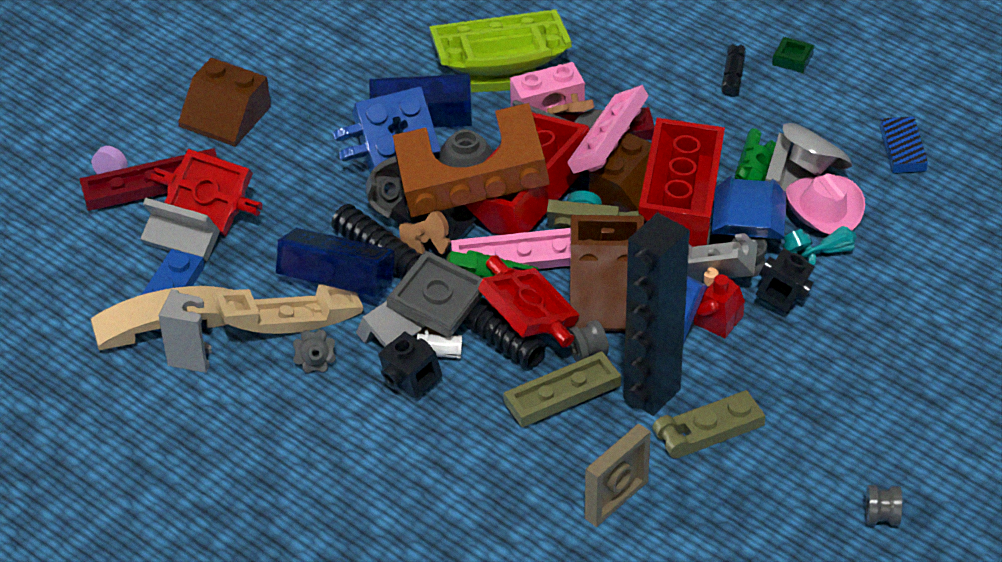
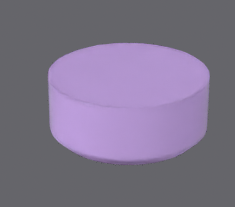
M112 146L99 148L91 160L92 167L97 174L128 167L124 154Z

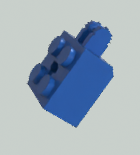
M421 86L355 102L352 111L355 124L339 128L333 132L334 139L337 141H344L355 137L360 138L361 145L345 148L339 152V156L342 161L365 157L370 173L382 161L397 156L392 136L396 134L395 132H389L391 128L398 129L401 133L427 127L433 155L436 159L441 151Z

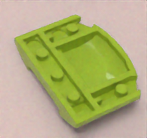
M556 9L429 26L441 65L474 75L500 76L525 72L554 60L572 47V41Z

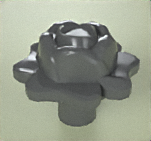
M304 330L301 333L302 340L295 339L293 341L295 349L293 360L296 364H303L302 369L304 372L308 373L313 370L325 372L328 367L327 363H333L336 360L333 351L335 340L333 338H326L327 334L324 330L316 332Z

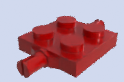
M187 149L181 165L174 173L156 167L153 169L155 174H151V181L168 186L167 197L164 203L209 216L220 230L219 234L227 236L233 219L240 210L254 216H259L261 213L259 210H262V202L245 197V191L253 175L249 168Z
M492 255L486 261V266L495 276L483 278L478 290L489 301L490 305L508 321L514 331L519 333L521 337L547 332L563 348L568 347L574 341V336L566 328L574 326L580 314L536 268L526 270L509 268L498 255Z

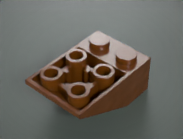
M571 215L570 305L580 316L575 325L570 328L586 327L587 322L597 320L602 325L604 331L625 332L628 238L644 225V216Z

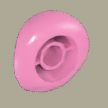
M827 173L819 177L813 176L796 180L786 188L788 205L794 215L801 222L819 232L831 234L841 226L853 230L863 217L865 210L863 192L857 184L846 177Z

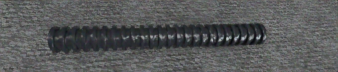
M348 203L341 206L332 218L331 225L333 230L339 232L348 241L389 250V252L376 260L388 270H391L396 276H400L401 279H403L422 255L414 248L409 247L406 242L401 241L399 237L394 236L392 232L387 231L385 227L372 220L368 215H365L361 210L356 209L352 204ZM355 244V245H357L356 247L361 246V247H366V248H370V249H374V250H379V251H380L379 253H377L375 256H371V257H373V258L378 257L380 254H382V253L385 251V250H380V249H376V248H372V247H367V246ZM480 298L463 321L466 327L478 333L481 338L486 339L491 345H495L499 351H503L514 362L520 363L524 369L533 368L544 356L546 344L543 340L537 339L536 335L521 337L519 333L513 330L508 321L484 298Z

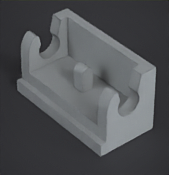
M742 233L735 235L737 242L694 247L689 244L687 276L698 281H704V273L710 267L717 269L719 274H724L728 278L754 276L758 243L755 240H751L747 234Z
M171 289L158 315L167 364L172 367L206 373L210 366L209 360L206 359V353H212V349L208 343L203 341L201 315L195 312H187V307L189 306L204 308V301L198 296L179 293V290Z

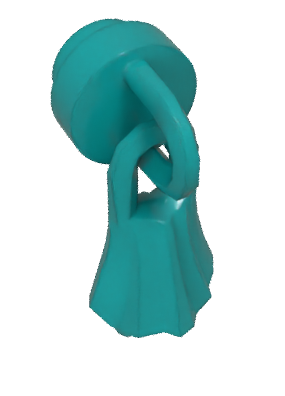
M841 226L824 238L820 245L812 248L813 242L809 234H805L803 229H799L784 236L785 244L783 248L792 253L805 249L801 256L804 258L808 257L809 263L814 265L816 263L815 254L854 251L857 236L848 227Z

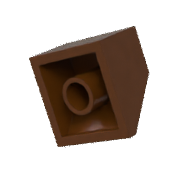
M211 57L192 77L178 121L179 127L236 147L271 107L267 76Z
M625 132L618 141L619 145L607 157V163L602 168L589 172V192L596 194L601 199L602 205L619 207V212L638 211L651 148V142Z

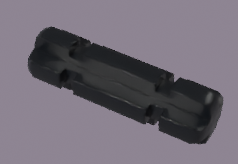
M731 44L728 47V56L722 81V92L725 95L731 94L736 96L740 91L746 51L742 44L738 46Z

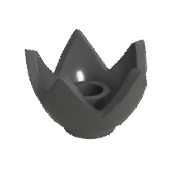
M460 130L444 142L437 160L451 167H470L484 162L493 153V150L481 135L472 130Z
M397 156L378 164L371 171L366 182V195L369 203L374 210L391 219L392 208L405 196ZM386 183H388L389 186L388 195L384 191V186Z

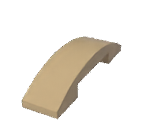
M352 283L318 285L316 296L253 299L250 289L214 291L213 295L224 323L239 329L259 333L281 334L315 330L340 323L363 311V305Z
M214 286L177 287L143 294L111 306L91 318L98 349L104 350L134 344L136 333L161 329L158 315L171 289L203 299L204 308L189 306L187 307V312L200 314L202 320H205L207 329L228 325L223 322L213 295L214 291L232 289Z

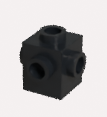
M783 248L776 260L769 257L759 273V276L764 279L755 295L787 313L795 300L798 298L804 301L814 282L809 280V277L815 266L807 262L801 255Z
M406 331L387 344L378 353L383 368L381 374L384 380L391 387H399L415 399L443 376L436 351L432 349L427 341L422 338L416 339Z

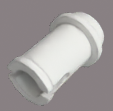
M425 330V334L417 333V339L422 338L427 341L432 349L436 351L437 357L461 359L462 335L449 338L445 335L429 334L427 330Z

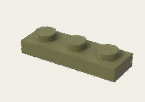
M603 351L504 392V403L520 426L525 427L621 386V374Z

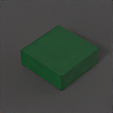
M783 37L773 55L772 65L804 73L814 54L815 45Z

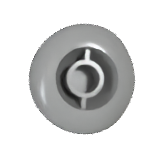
M783 124L784 135L794 143L789 159L818 177L829 166L840 170L848 169L852 166L849 156L829 141L799 124Z

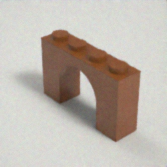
M525 103L495 111L501 136L500 147L488 160L470 167H451L438 161L433 155L427 127L392 135L411 217L550 184L530 104Z

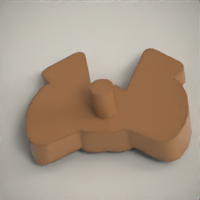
M575 93L571 94L572 103L547 108V112L551 114L560 112V115H572L593 109L594 102L593 99L579 102L578 94Z
M437 210L431 212L424 221L416 224L403 223L399 226L401 241L406 242L409 247L414 248L421 254L425 251L423 242L431 240L440 254L446 253L451 243V240L446 237L449 233L448 222L445 216Z

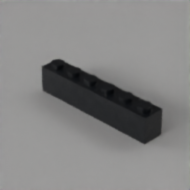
M658 212L628 238L623 398L633 407L642 409L652 416L681 390L690 230Z

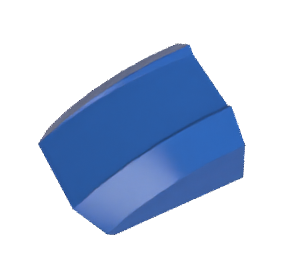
M730 175L715 190L712 234L736 235L745 233L749 237L784 239L786 192L774 179L770 181L734 179Z

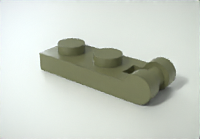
M745 390L675 417L670 415L662 416L654 422L652 428L659 439L665 440V449L672 458H680L765 426V414L750 393Z

